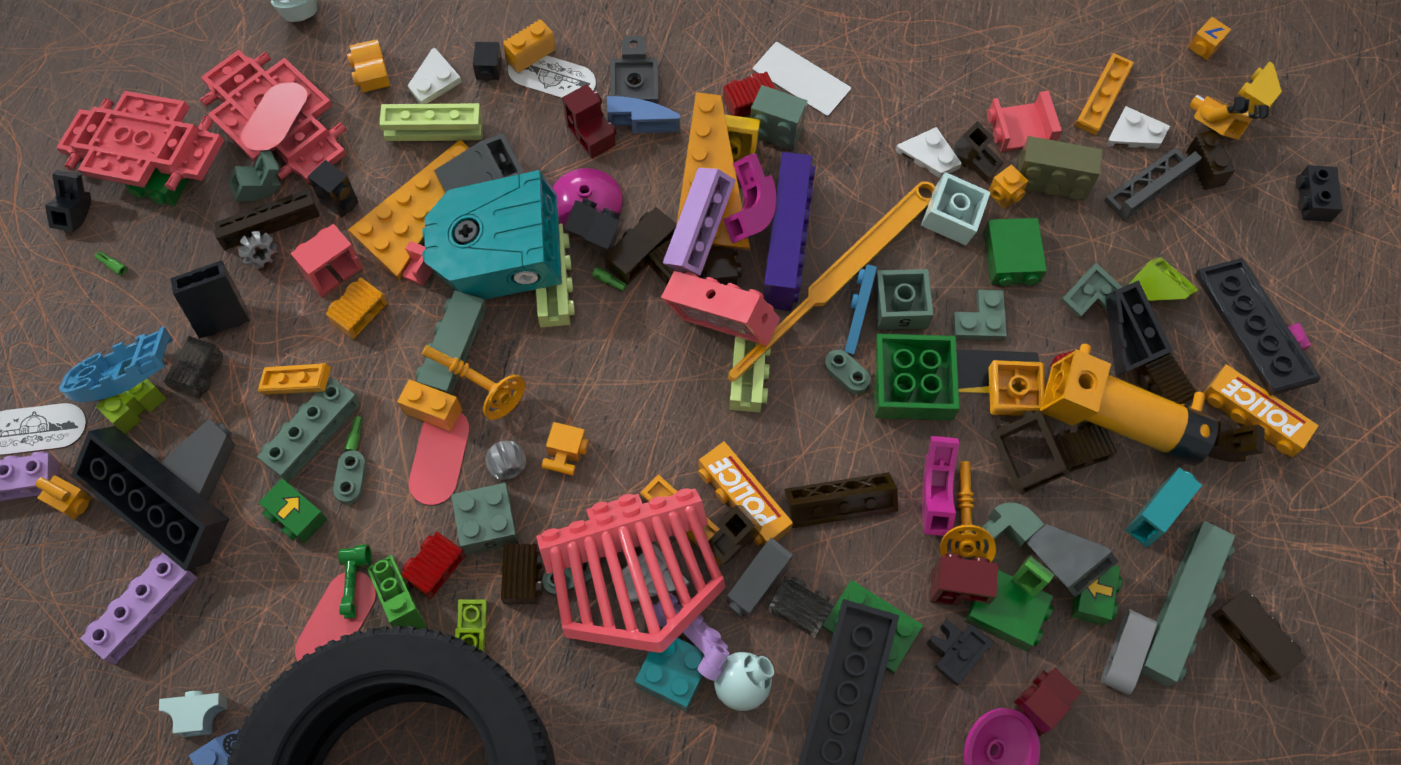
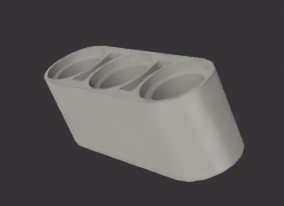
M1131 609L1127 610L1105 665L1101 683L1126 695H1130L1133 692L1157 626L1155 620Z

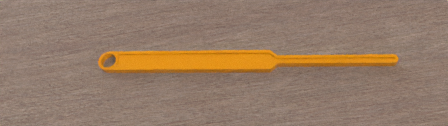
M920 182L808 287L807 298L776 327L768 345L758 344L730 370L728 379L734 382L742 376L814 306H825L860 272V269H863L928 207L931 198L921 196L919 189L926 188L933 194L935 186L930 182Z

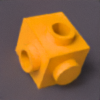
M1011 164L993 178L988 191L991 192L990 196L1002 208L1006 209L1013 202L1016 203L1026 194L1025 188L1028 180Z

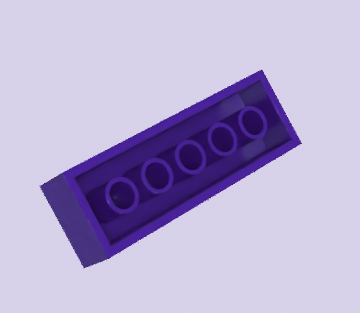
M782 152L776 209L773 217L763 290L764 300L772 305L774 309L791 311L793 302L798 303L816 166L811 165L812 155Z

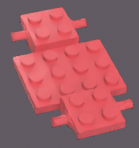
M237 50L201 76L202 81L210 89L209 93L199 99L201 103L207 107L217 99L223 102L208 113V116L254 163H256L261 151L245 147L241 141V133L265 93L273 86L285 82L297 83L306 89V102L280 144L268 149L271 152L276 149L278 155L286 163L279 169L277 175L281 181L291 172H294L309 184L310 181L307 176L324 160L334 165L347 155L345 149L336 141L339 135L347 131L345 126L339 122L329 131L316 120L318 116L332 106L330 99L286 58H283L270 69L264 71L261 66L271 60L265 51L257 58L252 59L245 56L240 50Z
M124 91L113 110L111 108L114 102L104 98L100 107H93L91 111L79 109L56 148L62 154L70 155L64 166L71 171H75L79 161L84 159L78 168V171L83 176L144 188L156 167L161 173L171 175L165 186L175 191L180 180L183 178L200 181L204 179L225 140L220 134L208 132L214 122L208 116H203L198 127L194 124L183 123L182 120L190 108L185 101Z

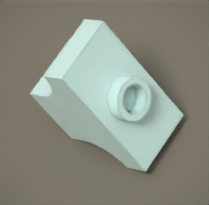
M202 691L185 692L184 697L159 699V711L172 717L173 734L181 737L212 734L214 718L221 711L227 710L228 698L220 693L203 695Z

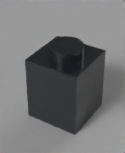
M475 42L473 69L476 80H500L502 56L499 42Z

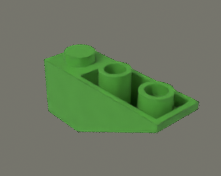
M390 555L367 567L393 629L394 626H414L417 630H420L421 627L427 628L393 556Z

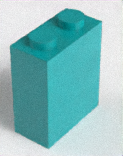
M1178 468L1161 484L1124 531L1146 548L1149 547L1168 530L1201 488L1202 484L1196 480L1194 475Z

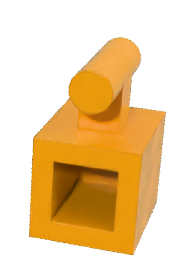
M553 422L546 449L548 455L555 457V459L544 458L542 468L573 476L576 465L568 464L567 460L579 463L581 454L586 455L589 439H586L585 429Z
M56 475L50 481L40 477L35 483V486L42 490L37 497L39 500L73 520H76L79 515L85 512L89 501L92 499L83 490Z

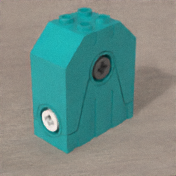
M540 170L523 173L520 176L514 175L448 190L425 216V228L422 230L425 240V250L422 253L424 263L452 289L484 300L562 284L558 197L556 192Z

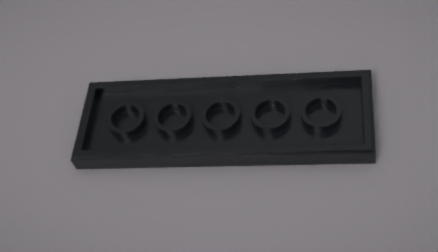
M1243 258L1197 270L1196 278L1270 396L1318 383L1321 377Z

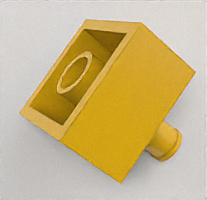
M725 115L734 163L750 154L756 153L760 120Z

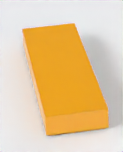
M326 363L264 367L258 392L263 395L324 392L331 367Z

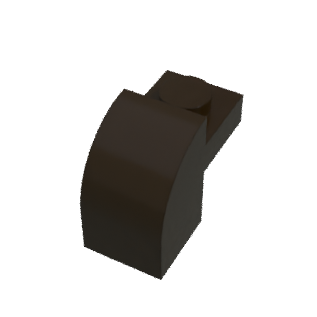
M977 121L955 143L954 151L964 168L969 165L986 182L1004 162L987 146L994 137Z
M1223 421L1217 422V437L1208 457L1227 462L1246 461V456L1263 453L1265 428L1258 424L1234 429Z
M736 505L717 524L720 530L709 540V544L713 553L723 564H728L746 545H750L761 532L762 526L743 505Z

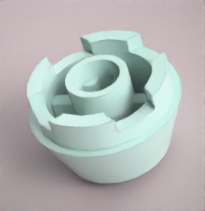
M271 0L274 8L289 22L306 20L317 11V0Z

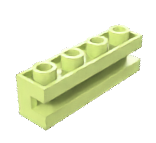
M479 103L381 104L380 128L384 130L385 141L482 140L483 117Z
M559 224L562 284L536 289L537 314L540 327L571 325L570 316L575 315L574 301L569 300L568 294L573 292L572 277L567 278V270H572L571 257L566 255L565 248H570L569 233H564L563 224Z
M735 336L733 367L759 343ZM771 348L736 381H731L729 410L761 412V405L767 404L768 388H763L764 379H769L770 364H765V356H770Z

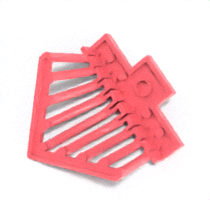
M695 488L681 489L674 495L667 497H655L642 504L638 494H625L619 497L618 500L608 503L599 502L594 504L592 508L586 509L589 518L587 521H575L567 527L548 529L541 535L536 536L546 573H553L565 638L660 653L665 651L726 588L724 578L703 529L708 523L702 500ZM687 531L693 532L712 578L707 584L704 582L688 540ZM671 536L677 539L697 594L692 599L690 598L669 540ZM654 541H657L661 548L682 609L677 614L675 613L652 545ZM638 546L641 547L667 623L661 630L635 551V547ZM623 551L649 634L641 633L638 630L617 556L618 552ZM606 557L626 630L616 629L600 563V558ZM585 562L589 563L604 627L595 626L593 623L582 565ZM571 567L582 623L572 621L564 570Z

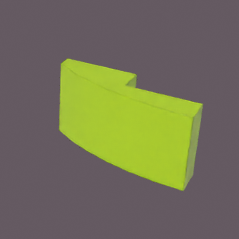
M458 599L457 628H455V637L485 652L488 599Z

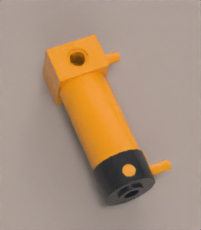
M1081 344L1079 350L1076 349L1052 365L1040 411L1072 426L1086 420L1158 450L1162 454L1190 466H1197L1203 462L1213 448L1218 433V423L1213 416L1202 412L1205 400L1203 392H1196L1194 394L1192 406L1189 407L1109 375L1111 363L1090 355L1091 346L1089 344Z

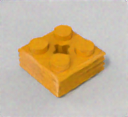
M993 360L989 366L990 413L992 415L1021 416L1031 410H1036V412L1040 410L1045 393L1044 363ZM1017 385V388L1021 390V392H1017L1015 389H1013V386Z

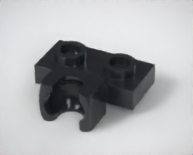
M945 620L940 626V630L946 635V640L932 636L928 640L927 645L940 657H943L934 668L954 685L958 686L992 645L993 641L972 624L962 634V631L949 620Z

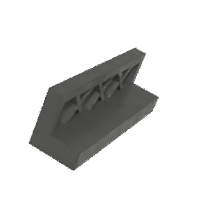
M1174 148L1106 196L1104 201L1125 221L1192 173L1202 157L1195 151L1186 158L1177 148ZM1173 157L1179 162L1174 167H1168V161ZM1151 172H1163V175L1156 180L1151 179ZM1134 184L1146 185L1139 192H1134ZM1118 196L1129 197L1123 206L1115 200Z

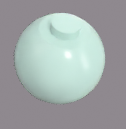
M737 652L729 655L722 666L723 671L721 675L714 681L717 697L726 706L737 711H749L757 708L767 699L770 693L771 677L774 675L772 663L765 656L758 657L748 652Z

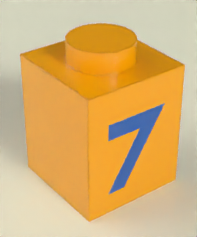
M1211 17L1196 33L1188 48L1208 60L1224 43L1231 29L1214 17Z

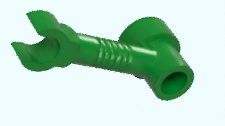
M369 544L356 545L355 548L339 550L340 565H346L344 593L339 608V613L344 615V619L356 617V573L358 567H367L371 564L372 552Z

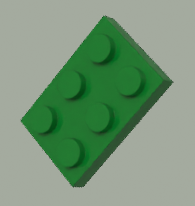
M851 580L821 628L833 635L843 599L900 615L886 670L894 674L923 625Z

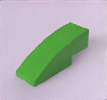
M1030 556L1011 580L1035 597L1051 581L1054 574Z

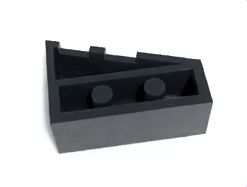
M1139 280L1105 296L1116 376L1173 351Z

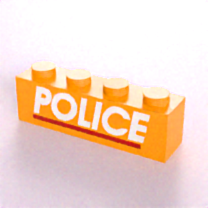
M1227 364L1216 374L1204 391L1205 400L1212 407L1219 408L1228 414L1233 421L1246 427L1259 424L1265 428L1264 439L1274 445L1279 452L1292 458L1304 449L1319 426L1274 395L1270 396L1265 389Z
M725 441L699 459L698 474L706 484L710 482L716 489L714 492L717 498L723 504L727 503L732 509L736 505H743L762 526L761 532L754 540L756 545L759 546L761 544L764 547L770 538L777 542L791 531L793 522Z

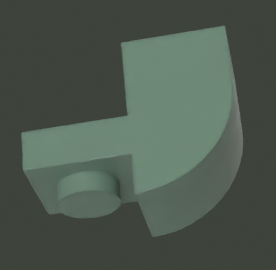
M271 150L261 151L254 166L234 167L228 184L235 202L257 201L272 195L281 186L277 177L279 165L274 159Z
M1010 502L995 507L989 515L991 520L982 528L987 530L994 540L1004 533L1020 548L1026 543L1025 541L1045 524L1028 507ZM984 539V549L989 545L987 539Z

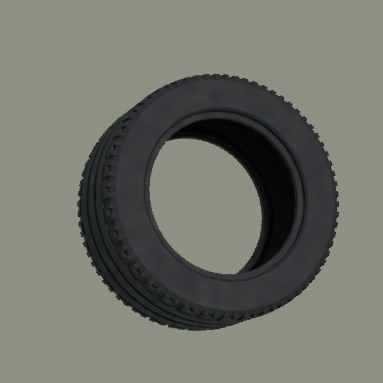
M383 626L376 629L369 628L364 633L356 631L350 635L340 636L341 640L328 641V644L315 648L314 653H307L298 662L295 661L291 664L292 668L290 670H284L280 677L270 684L271 688L260 695L261 698L257 704L254 703L251 708L253 712L250 717H245V723L237 733L239 735L237 743L233 742L231 756H228L226 762L229 765H322L327 754L338 739L352 725L365 716L379 709L399 703L426 702L448 707L471 720L483 741L489 765H556L554 751L543 722L522 688L498 662L462 639L449 634L443 635L440 631L421 627L420 630H417L414 626H394V629Z

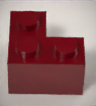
M586 84L562 97L566 126L591 159L616 146V129L611 122L607 123L601 110L602 99L597 91H592L589 85Z
M954 553L941 556L932 569L929 602L957 606L961 600L991 604L997 594L998 564L990 563L989 559L980 557L973 560L962 559L961 555Z
M1056 668L1048 673L1043 670L1032 681L1036 686L1031 685L1014 701L1017 705L1014 710L1021 712L1031 720L1038 736L1052 730L1071 709L1069 706L1082 693Z

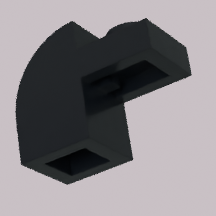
M57 170L52 174L56 197L45 205L49 228L74 232L86 219L91 204V193L84 191L82 174Z

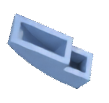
M607 96L608 122H611L613 126L632 125V133L680 132V114L669 108L637 98Z

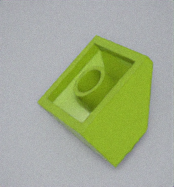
M1162 257L1149 261L1129 283L1131 284L1139 280L1148 301L1186 299L1199 291L1195 285Z

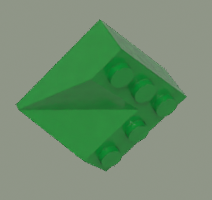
M877 334L874 386L875 418L951 421L955 419L959 411L956 336Z

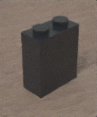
M222 260L170 278L173 295L199 339L250 321L246 304Z

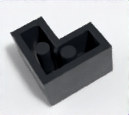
M583 198L582 202L575 200L564 229L585 237L584 239L610 249L615 244L624 222L623 219L619 218L620 213L609 208H604L603 211L597 209V203Z

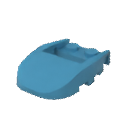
M164 326L159 331L150 335L145 333L136 336L135 340L137 342L127 346L123 342L113 345V352L105 356L97 353L75 365L64 376L59 390L68 399L77 402L97 401L128 391L164 368L165 365L162 359L167 344L172 342L173 339Z

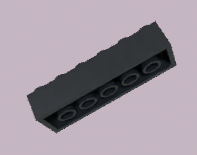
M116 426L88 431L71 476L183 570L188 571L210 563L229 518Z
M843 599L798 765H861L900 615Z

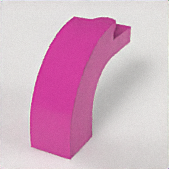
M756 153L733 163L743 190L744 204L740 212L723 219L732 244L764 230L771 222L775 213L776 189L772 175L765 177Z
M931 436L929 451L925 458L922 486L924 534L944 536L954 527L956 511L953 501V481L959 448L958 438Z

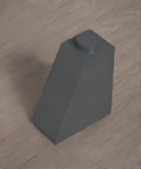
M208 419L169 454L161 464L209 502L235 446L229 438L232 433L221 422L215 425Z
M1048 524L1025 541L1074 598L1118 563V560L1108 547Z
M770 538L727 595L726 602L729 604V610L738 617L743 615L749 619L789 570L793 554Z

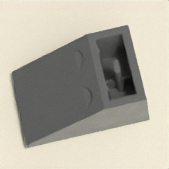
M504 133L478 142L434 170L445 193L450 189L514 175L520 176V174L524 173Z

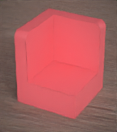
M410 241L405 250L410 256L411 261L402 276L406 280L424 286L433 270L424 263L422 253L425 250V246Z

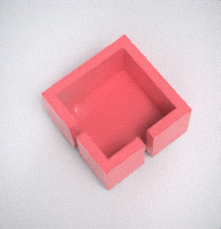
M334 224L320 230L315 237L306 243L300 244L291 253L302 275L321 298L340 285L338 280L326 268L327 264L331 265L343 281H346L363 269L352 244Z

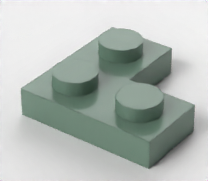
M1095 263L1060 301L1079 318L1095 301L1107 311L1105 296L1122 288V286Z
M978 290L976 293L977 312H954L952 316L953 336H956V339L1005 340L1007 337L1003 290Z

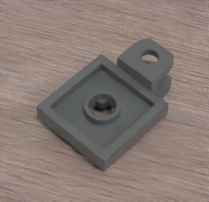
M625 36L622 41V59H610L611 96L637 98L659 104L658 58H646V45L642 36ZM633 42L638 44L637 47H630L629 45ZM632 78H637V81L640 83L632 85L629 82L632 81Z

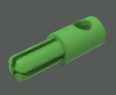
M101 251L95 254L97 260L119 276H123L127 272V267L116 259L110 258Z
M598 266L594 269L592 276L607 285L610 284L621 291L626 288V283L613 277L607 271Z
M355 416L353 419L351 431L348 433L344 449L346 452L351 450L357 451L361 436L362 417Z

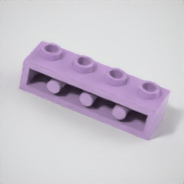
M697 169L663 264L681 273L689 271L696 275H701L734 186V178L719 169Z
M34 452L31 456L4 457V460H0V501L40 495L42 490L35 486L36 481L40 477L50 481L54 475L60 478V462L47 452Z
M164 553L152 559L146 571L141 576L133 579L128 589L108 605L107 611L86 628L85 634L80 639L103 660L116 665L198 577L189 570H183Z

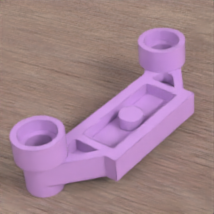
M669 593L675 613L677 614L682 607L677 604L678 599ZM659 601L653 605L659 626L664 627L667 623ZM700 614L683 633L705 655L697 667L698 671L704 677L716 681L723 671L722 666L729 656L728 646L721 640L720 633L710 628L703 621L704 618Z

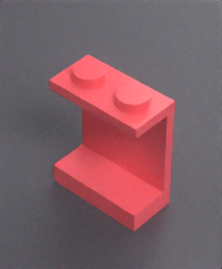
M1049 91L1039 92L1035 103L1001 108L998 98H994L990 109L987 110V120L989 123H992L994 142L998 143L1000 152L1023 149L1028 136L1057 141L1062 132Z

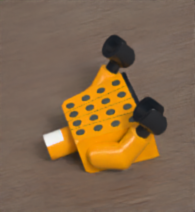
M1197 95L1189 105L1191 109L1196 111L1195 119L1219 134L1237 140L1240 139L1252 119H1264L1268 116L1269 112L1268 105H1254V113H1249V99H1245V97H1235L1233 106H1230L1218 99L1209 96L1204 99Z

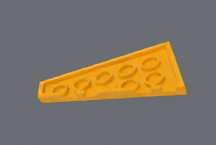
M696 92L677 223L697 169H719L734 178L735 183L712 245L750 250L748 238L732 244L723 219L740 212L742 203L733 166L734 161L721 95Z
M461 139L348 229L350 235L397 280L401 279L403 270L411 261L405 248L410 241L417 244L425 242L422 230L425 228V216L445 194L434 170L469 149Z

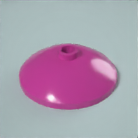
M592 168L576 169L561 176L552 187L558 197L559 224H563V228L566 225L575 200L582 202L583 198L597 203V209L603 211L604 208H609L616 212H621L623 204L621 189L614 178L603 171ZM582 191H589L586 194L581 193Z
M997 708L982 715L972 726L964 747V765H1038L1040 759V741L1035 726L1027 716L1009 708Z

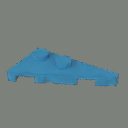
M867 264L865 270L860 269L857 284H861L859 295H853L850 307L855 309L845 347V352L855 354L877 269L876 266Z

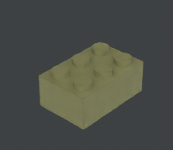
M1028 136L1016 162V169L1028 180L1025 191L1033 190L1044 192L1048 195L1066 196L1074 200H1086L1100 175L1102 149Z

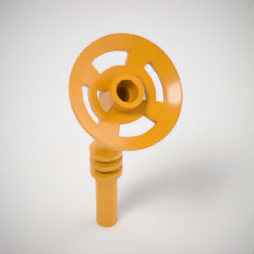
M428 345L422 351V355L447 367L449 372L454 371L453 374L455 375L459 373L460 378L464 376L489 391L483 405V413L490 420L500 419L511 412L524 394L525 380L519 375H510L499 383H495L471 369L468 363L464 364V361H458L457 357L453 359ZM490 407L498 408L497 410L489 411Z
M961 461L960 492H958V497H960L958 498L960 503L958 508L961 509V526L949 530L943 536L940 543V554L945 556V554L949 553L947 543L949 539H952L951 553L959 554L963 557L987 558L991 563L996 554V543L993 536L987 530L972 525V509L974 504L971 503L974 502V498L971 497L974 496V493L971 492V462ZM984 539H987L989 544L986 554L983 553L985 547ZM959 541V548L956 549L955 543ZM976 541L980 542L979 549L976 548Z

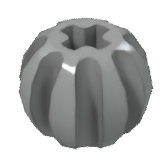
M260 231L251 232V238H247L244 235L240 240L244 246L238 247L239 256L245 257L243 263L249 267L256 264V268L261 269L265 268L264 264L266 262L272 264L276 258L272 254L278 253L277 244L271 243L273 237L267 233L260 237ZM259 246L261 252L257 253L254 248Z
M505 440L494 444L487 451L485 458L489 472L499 480H508L518 476L526 465L524 450L514 441Z

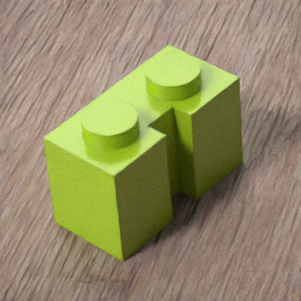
M145 379L128 391L105 398L95 407L119 430L126 434L141 421L138 417L140 413L145 409L152 412L166 397L148 379Z

